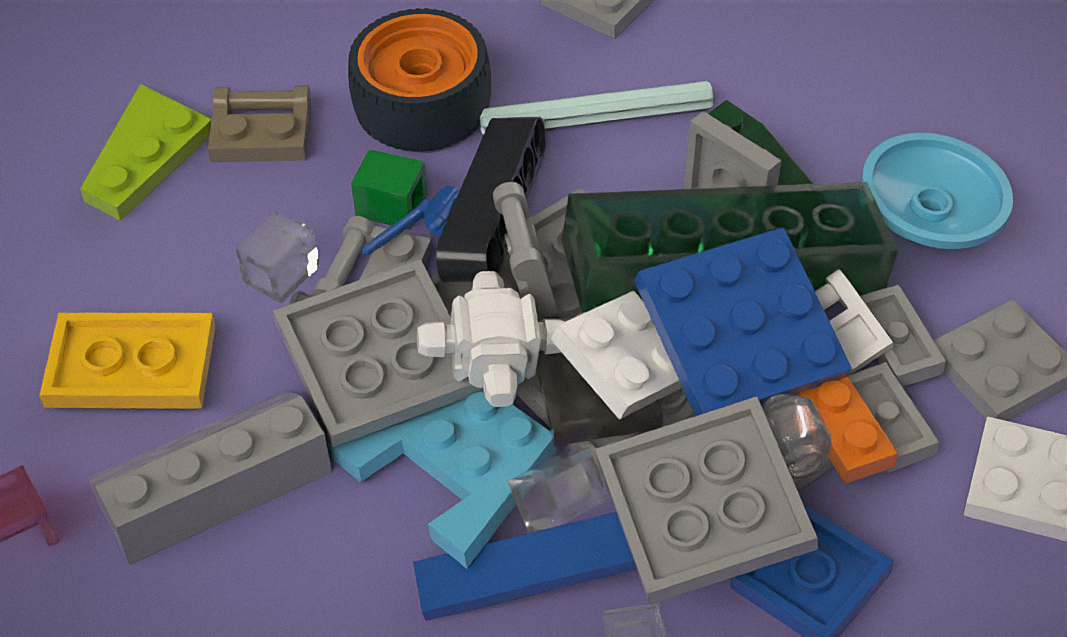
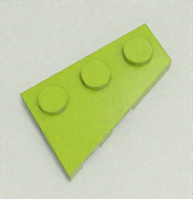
M140 84L80 188L84 202L121 221L209 138L212 119Z

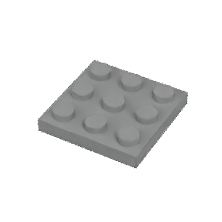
M421 259L273 310L276 327L332 448L462 400L472 393L483 391V388H477L470 384L469 377L459 382L454 378L451 353H445V357H429L418 353V326L424 323L443 321L444 325H450L451 317Z
M757 396L595 449L601 472L649 605L818 550V538Z

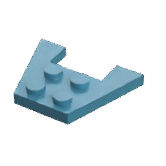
M484 390L472 393L462 400L333 448L329 441L326 442L329 457L359 482L364 481L404 454L462 499L428 523V528L432 541L466 569L557 452L555 434L513 404L507 407H493L485 399Z

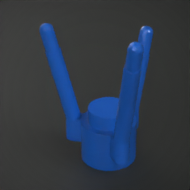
M445 186L437 192L432 200L423 199L413 211L363 246L362 254L370 255L421 218L424 219L425 225L431 233L441 236L460 188Z

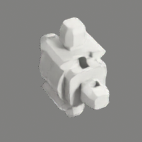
M482 271L476 274L472 290L466 293L464 298L458 295L453 300L450 325H444V322L440 321L424 323L417 327L418 353L429 357H445V353H451L453 374L458 382L469 377L470 384L477 388H483L485 399L493 407H507L513 404L516 398L517 385L524 382V377L529 380L535 375L539 351H543L544 354L561 353L550 338L556 327L566 321L543 318V322H538L535 299L531 294L520 299L518 292L512 288L504 287L503 279L495 271Z

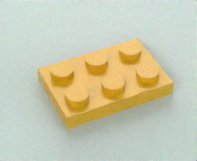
M58 313L39 394L43 407L202 409L216 327L213 313Z

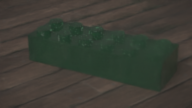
M867 182L571 193L568 195L561 239L581 312H588L632 291L643 301L634 282L638 271L783 227L814 291L827 284L825 278L838 269L846 276L859 296L887 288L898 254L895 242Z

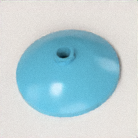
M908 133L892 137L871 151L865 161L861 174L860 184L863 198L876 218L900 237L926 247L962 249L985 243L1004 228L1012 211V188L1006 175L995 161L976 147L945 135Z

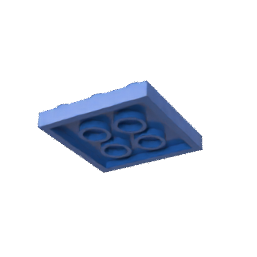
M784 227L638 271L634 279L695 416L756 396L760 404L764 405L818 387L824 382L845 378L852 370Z

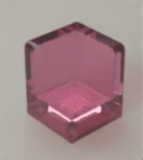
M23 465L0 475V542L38 525L48 546L59 542L48 511Z

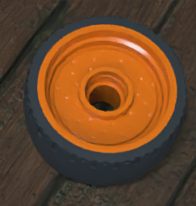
M416 8L400 10L396 13L393 12L387 16H382V18L370 23L368 27L364 28L357 35V38H355L351 45L348 60V81L351 101L360 125L373 139L386 144V146L404 151H432L456 144L460 140L466 139L467 136H470L473 131L478 129L483 109L489 108L491 68L486 44L481 33L466 19H462L459 15L456 16L451 12L448 13L437 9Z

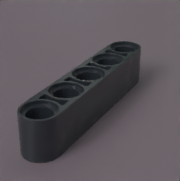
M541 117L491 118L438 241L436 267L442 282H473L476 274L482 271H495L499 274L508 251L504 234H507L503 215L495 208L493 192L495 188L503 183L515 182L522 186L526 200L528 199L546 149V131Z

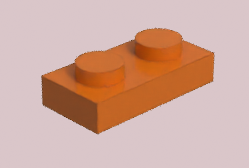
M848 376L836 381L824 382L818 387L795 394V405L845 484L895 467L898 456L897 451Z

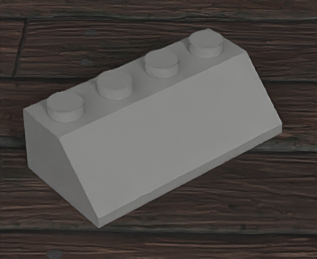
M284 391L87 478V481L130 565L332 473L325 434L301 395Z

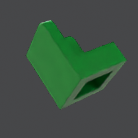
M369 150L351 182L355 215L370 221L393 225L413 211L428 196L424 161Z

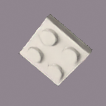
M634 291L559 324L550 338L619 420L682 388L644 302Z
M987 416L963 516L1067 541V435Z

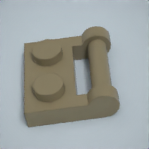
M309 85L294 86L293 90L231 92L230 87L214 88V108L208 142L210 162L306 160L311 113ZM293 109V113L231 114L235 110Z

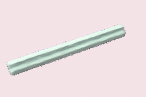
M699 81L489 107L483 109L480 116V127L484 135L491 118L541 117L545 129L705 110L713 106L714 96L710 82Z

